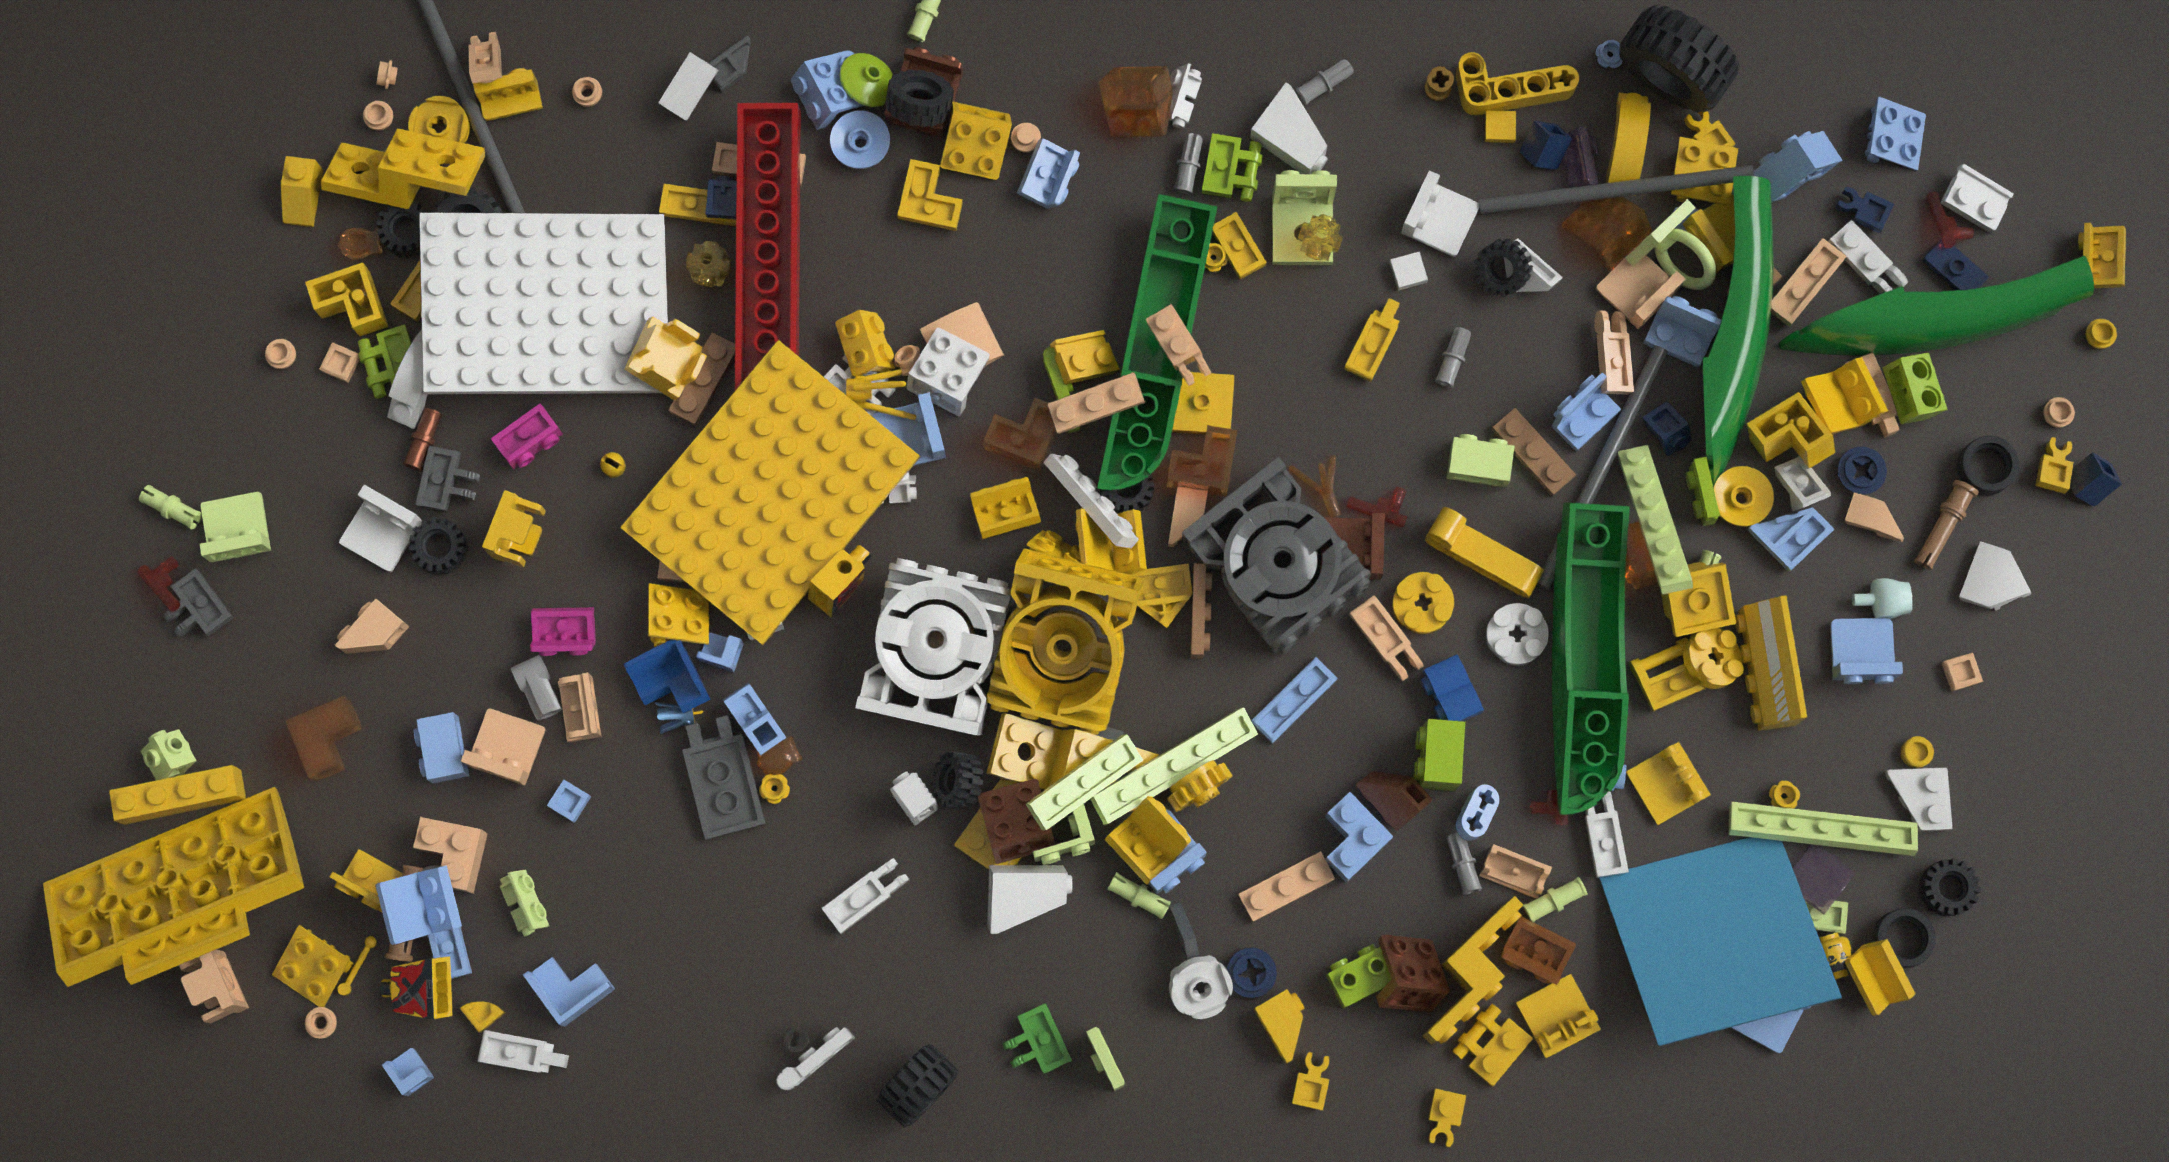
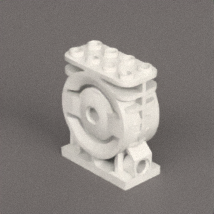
M897 558L896 564H889L888 569L890 571L884 586L886 589L880 605L882 606L876 628L875 643L877 658L880 663L865 672L861 693L857 698L855 708L968 734L982 735L988 702L986 701L987 695L980 685L994 667L1006 615H1008L1009 611L1008 606L1010 597H1012L1010 594L1011 589L1007 588L1008 583L988 578L987 584L977 582L978 576L958 571L956 577L947 575L948 570L945 568L927 565L926 570L918 569V563ZM926 600H946L959 606L968 615L974 628L987 630V637L971 634L965 619L954 609L943 605L933 604L921 607L914 611L907 619L898 618L895 615L898 611L907 612L914 605ZM934 631H940L944 637L942 646L937 649L932 648L928 643V637ZM889 643L900 645L904 657L911 666L927 674L940 675L951 672L959 667L964 660L981 663L978 670L964 667L960 672L946 679H924L905 667L898 653L889 650ZM884 669L886 676L878 675L875 673ZM895 684L904 691L919 696L918 704L911 707L892 703ZM975 689L979 697L968 695L969 691ZM957 697L953 716L933 712L928 706L930 699Z

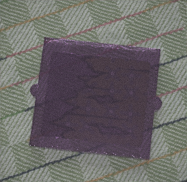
M1814 844L1809 847L1793 868L1804 900L1824 915L1856 874V872L1839 861L1837 855H1831L1819 845Z

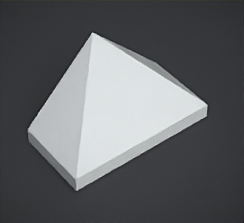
M1518 238L1515 240L1520 242L1518 246L1520 249L1524 246L1528 251L1524 254L1526 257L1531 255L1532 261L1528 264L1533 265V271L1529 273L1531 275L1530 280L1516 292L1549 291L1560 282L1563 277ZM1504 257L1506 276L1509 278L1513 273V266Z

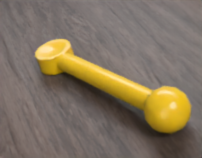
M369 936L365 939V947L345 983L338 986V993L340 995L346 996L350 994V985L370 949L374 948L377 944L375 937Z

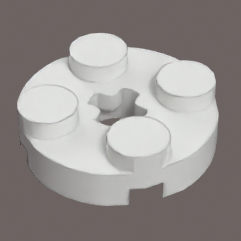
M1513 603L1505 605L1495 612L1486 629V641L1489 649L1501 661L1509 665L1519 666L1532 662L1540 656L1548 642V626L1542 613L1538 609L1526 604ZM1515 626L1520 627L1521 631H1525L1526 636L1522 637L1520 642H1515V638L1509 636V631H1513Z
M1210 955L1188 959L1175 967L1170 974L1169 993L1175 1007L1181 1013L1184 1012L1187 1015H1192L1196 1019L1210 1018L1221 1012L1226 1006L1225 1002L1229 994L1231 996L1233 991L1232 979L1227 969L1215 957ZM1199 982L1208 983L1209 985L1204 987L1205 992L1199 994L1198 990H1193Z

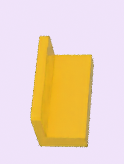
M1888 939L1862 945L1845 961L1872 1016L1879 1015L1889 1004L1910 1000L1915 995Z

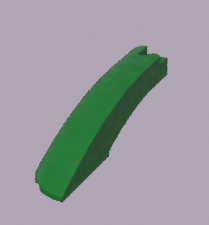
M1733 176L1735 213L1733 271L1729 295L1719 331L1709 357H1703L1706 456L1713 487L1720 475L1723 474L1746 422L1759 381L1771 318L1774 274L1771 182L1766 178L1757 176Z
M1161 194L1157 196L1119 376L1120 378L1133 372L1135 373L1145 403L1112 414L1097 489L1118 490L1143 481L1156 470L1167 452L1183 377L1179 370L1176 371L1145 319L1172 304L1189 333H1192L1217 206Z
M2082 256L2030 277L1970 290L1906 292L1903 286L1817 319L1801 330L1794 331L1782 339L1778 345L1782 350L1849 356L1867 355L1872 352L1874 355L1915 353L1963 345L2025 327L2056 315L2065 306L2091 297L2094 292L2093 275L2086 256Z
M1563 502L1561 533H1557L1552 629L1553 736L1558 808L1561 815L1579 813L1597 805V802L1615 787L1624 765L1629 701L1626 683L1624 617L1630 506Z

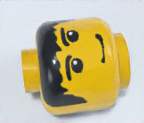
M1838 932L1820 937L1819 939L1834 978L1838 979L1848 976V968L1845 961L1853 954L1848 938L1844 936L1839 937Z

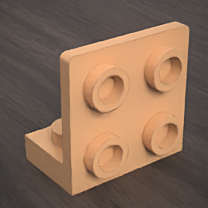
M1647 255L1635 266H1632L1624 258L1597 285L1596 291L1619 312L1624 313L1625 318L1639 330L1658 311L1667 296L1672 297L1680 289L1685 278L1678 271L1669 277Z
M489 708L486 711L472 751L465 750L461 762L468 767L525 786L546 729L541 725Z

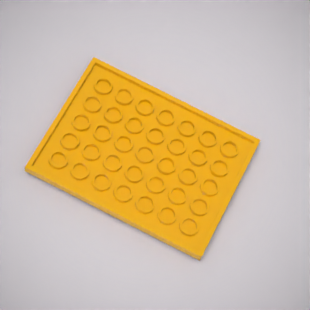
M778 340L620 528L760 644L764 645L781 622L786 619L809 591L810 580L839 550L847 546L918 461L920 455Z

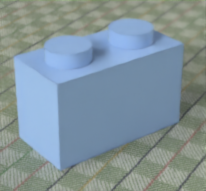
M451 712L416 719L418 728L414 729V739L417 747L421 746L423 758L419 759L422 777L426 776L427 780L431 783H438L469 776L468 766L461 762L465 749L459 716Z

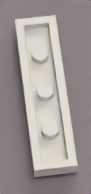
M1050 454L1043 463L1082 508L1085 509L1115 546L1132 548L1139 539L1132 532V525L1115 513L1113 503L1095 490L1097 488L1096 484L1089 477L1081 474L1077 469L1079 465L1073 458L1068 455Z

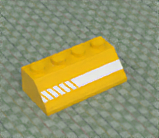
M1779 596L1744 605L1738 610L1739 615L1735 616L1737 632L1742 633L1744 645L1740 646L1742 661L1747 663L1749 675L1745 676L1747 692L1752 693L1754 705L1750 707L1752 722L1754 724L1757 723L1758 731L1796 726L1807 718L1787 596Z

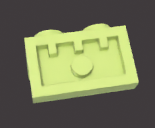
M260 492L201 503L206 543H201L200 549L201 556L209 562L271 551L263 497Z
M1084 804L1072 811L1073 815L1068 816L1073 837L1079 835L1080 838L1034 851L1035 862L1042 861L1043 865H1048L1060 861L1061 854L1072 852V856H1078L1090 852V846L1095 845V839Z

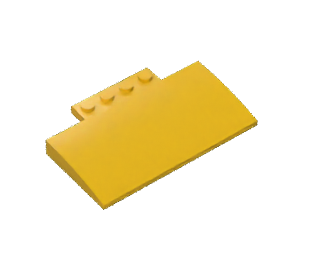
M272 787L44 882L43 887L56 973L66 986L69 987L123 964L125 977L130 985H133L249 936L246 912L304 888L293 840L276 787Z

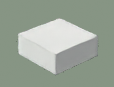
M1420 252L1390 259V266L1398 291L1427 283L1428 278Z

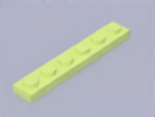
M1648 445L1618 451V460L1661 593L1667 594L1693 588L1692 577Z
M1238 708L1108 785L1090 798L1103 824H1109L1139 806L1147 796H1156L1195 769L1218 759L1258 735L1245 708Z
M1731 802L1729 806V835L1915 856L1918 851V825L1914 822Z

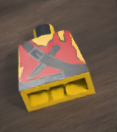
M857 545L850 554L843 549L839 550L810 580L808 599L832 618L862 583L865 572L864 565L871 558L870 553L860 545Z
M450 956L426 959L392 967L391 979H383L380 983L379 990L381 996L391 997L392 1009L397 1013L427 1019L452 1016Z

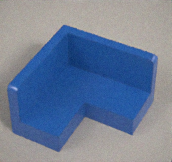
M669 640L624 663V667L644 705L672 692L682 713H685L711 700L681 640Z

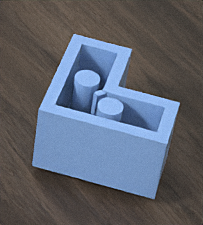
M1808 131L1799 137L1794 135L1781 144L1783 149L1776 154L1772 152L1759 161L1761 166L1754 170L1753 173L1754 176L1770 180L1771 202L1786 198L1805 182L1823 176L1843 160L1824 131L1814 134Z
M1351 792L1339 801L1325 816L1346 838L1325 859L1327 864L1345 883L1393 838L1392 834Z

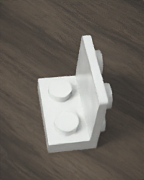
M1429 170L1404 222L1401 233L1456 257L1480 204L1438 185L1440 175Z
M936 328L908 374L907 390L916 395L930 392L932 403L960 417L966 406L967 395L989 360L990 354L941 328Z
M363 485L358 496L364 502L339 543L384 570L392 572L410 544V535L414 536L415 534L413 529L416 526L420 528L422 520L410 510Z

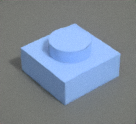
M563 779L547 806L575 823L591 796Z

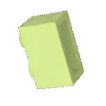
M1460 434L1459 437H1454L1451 442L1446 479L1507 487L1511 477L1515 446L1507 445L1508 442L1502 439H1490L1489 442L1477 440V437L1474 435Z

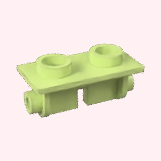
M527 871L509 872L507 876L501 878L502 885L499 887L507 905L512 906L516 903L519 905V908L511 912L518 932H522L523 936H528L534 933L535 929L549 927L546 919V910L538 900L534 890V882L527 874Z

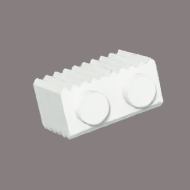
M906 771L892 781L894 786L890 791L914 826L938 810L936 799L933 798L932 793L922 783L917 773L909 774Z

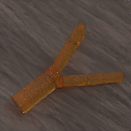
M1335 455L1330 457L1328 479L1324 464L1318 463L1323 488L1295 466L1291 465L1289 470L1322 495L1330 518L1342 515L1333 492L1336 467Z

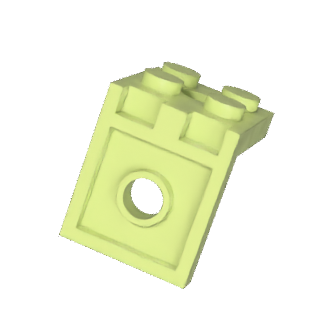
M1287 170L1281 172V174H1276L1272 194V265L1333 264V201L1337 188V175H1330V172L1322 170L1314 171L1312 174H1299L1298 171ZM1301 227L1308 229L1311 233L1310 239L1307 241L1297 240L1294 236L1295 230Z

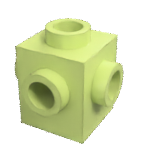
M179 729L168 733L165 730L154 733L148 738L150 742L141 750L144 762L150 768L156 781L183 775L196 762L189 743L184 739Z

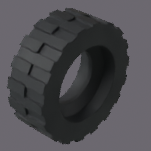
M913 69L900 71L889 79L885 101L886 109L894 118L896 117L903 123L906 122L913 126L919 125L920 127L936 126L939 123L945 122V119H948L950 116L954 89L948 81L944 80L941 76L935 75V73ZM911 96L923 97L928 100L916 99Z

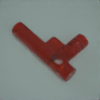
M1935 191L1927 194L1926 197L1945 248L1954 247L1956 245L1955 239L1973 238L1974 231L1972 228L1957 227L1955 219L1946 216L1938 192Z
M1395 487L1392 500L1380 497L1377 505L1350 496L1346 507L1369 516L1372 513H1385L1384 521L1404 528L1408 516L1399 514L1407 490ZM1394 512L1396 519L1388 518L1387 514Z
M173 556L164 561L162 565H159L157 569L151 571L147 565H143L137 571L138 575L172 612L180 607V602L166 588L173 582L167 573H170L172 569L179 566Z
M1557 786L1556 790L1547 791L1546 803L1531 801V814L1556 815L1557 825H1568V814L1561 815L1556 809L1558 806Z

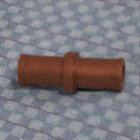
M430 408L423 409L417 430L411 434L410 439L412 443L403 461L404 466L416 471H422L429 446H433L435 443L433 437L442 418L440 412Z

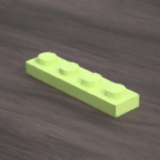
M1122 734L1027 802L1026 806L1041 830H1047L1135 767L1143 759L1129 736Z

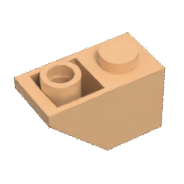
M375 599L372 603L367 602L358 612L359 618L352 626L347 625L337 637L339 641L335 646L346 654L389 650L409 626L379 600Z

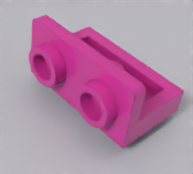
M540 403L492 437L491 440L510 466L515 469L518 466L520 468L527 466L534 460V455L543 448L548 450L555 446L563 433Z
M594 607L533 608L531 610V652H539L541 656L555 655L557 651H569L570 655H585L593 649L596 643Z

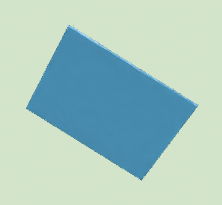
M1749 837L1630 868L1628 873L1599 877L1658 1046L1842 998L1782 841Z

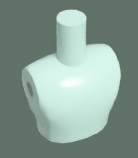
M1888 578L1873 580L1870 593L1852 595V605L1871 606L1875 618L1892 619L1910 614L1912 611L1910 583Z

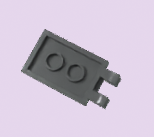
M728 715L715 718L720 736L703 740L700 724L696 723L685 726L691 748L683 749L682 751L705 840L766 824L743 734L734 736L731 720Z

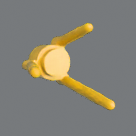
M902 370L847 378L846 396L862 409H869L911 420L917 418L912 413L866 402V399H872V389L905 387V381L872 383V381L902 375Z

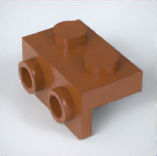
M1521 916L1503 947L1501 957L1505 959L1509 966L1515 969L1524 968L1534 973V977L1543 983L1549 984L1552 982L1558 985L1561 974L1576 947V943Z

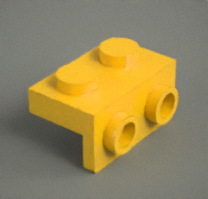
M514 69L508 75H503L502 78H497L493 82L473 83L485 121L540 110L543 107L538 82L532 69Z
M2084 223V232H2079V250H2083V256H2086L2090 265L2094 288L2125 287V226L2093 227L2091 223Z
M857 310L835 322L852 376H861L869 371L887 372L895 369L893 362L894 354L883 332L885 329L884 323L877 313Z
M1028 477L1014 479L990 488H983L970 494L982 539L1041 522Z

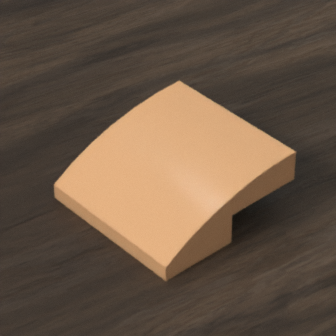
M977 302L958 309L920 329L926 343H928L936 328H941L986 351L990 356L985 366L1004 356Z

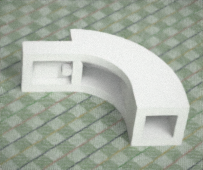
M422 330L407 350L389 393V397L392 400L387 417L413 429L420 422L428 395L423 394Z

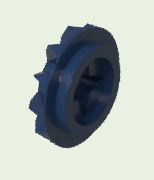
M1855 447L1848 450L1841 457L1837 465L1838 478L1843 483L1844 489H1849L1858 494L1869 495L1883 485L1887 475V467L1882 456L1877 451L1868 447ZM1869 462L1870 465L1866 471L1868 478L1861 476L1854 479L1853 477L1857 472L1854 466L1862 467Z
M1245 948L1238 951L1230 959L1227 966V971L1233 983V991L1246 998H1258L1266 994L1273 987L1276 980L1277 970L1273 959L1265 951L1258 948ZM1247 960H1250V964H1252L1254 969H1265V971L1256 976V986H1253L1249 977H1238L1242 972L1247 971Z

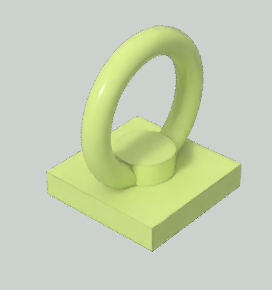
M1688 199L1625 257L1632 266H1635L1655 247L1656 258L1665 273L1671 277L1678 271L1685 278L1682 286L1692 290L1708 288L1716 277L1715 261L1707 247L1691 233L1675 228L1695 209ZM1676 241L1687 245L1701 260L1704 275L1701 278H1694L1680 271L1670 259L1667 249Z

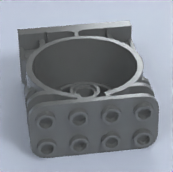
M1279 457L1182 532V543L1189 552L1191 551L1201 564L1206 566V569L1221 570L1225 589L1237 608L1245 615L1249 624L1253 625L1261 639L1265 640L1270 646V650L1274 654L1280 651L1284 655L1297 644L1296 641L1299 635L1304 632L1308 636L1321 625V618L1327 613L1330 617L1338 613L1345 606L1346 598L1350 595L1356 598L1369 587L1371 572L1363 567L1357 555L1350 551L1347 547L1348 544L1341 540L1322 515L1312 508L1300 504L1301 487L1286 470V465ZM1262 493L1270 500L1269 503L1259 505L1249 512L1245 509L1261 497ZM1295 496V502L1288 501ZM1231 519L1238 520L1225 543L1216 531ZM1278 521L1296 524L1299 522L1305 523L1300 529L1281 525L1268 528L1260 533L1252 542L1248 552V570L1234 580L1233 573L1243 567L1242 556L1244 547L1256 530L1266 524ZM1325 544L1328 545L1329 549L1322 554L1323 562L1320 576L1307 592L1291 599L1267 597L1258 604L1253 602L1265 592L1276 596H1288L1303 590L1315 575L1317 551ZM1280 554L1287 555L1291 560V564L1286 568H1279L1275 565L1274 558ZM1218 555H1221L1224 561L1213 559L1216 558Z

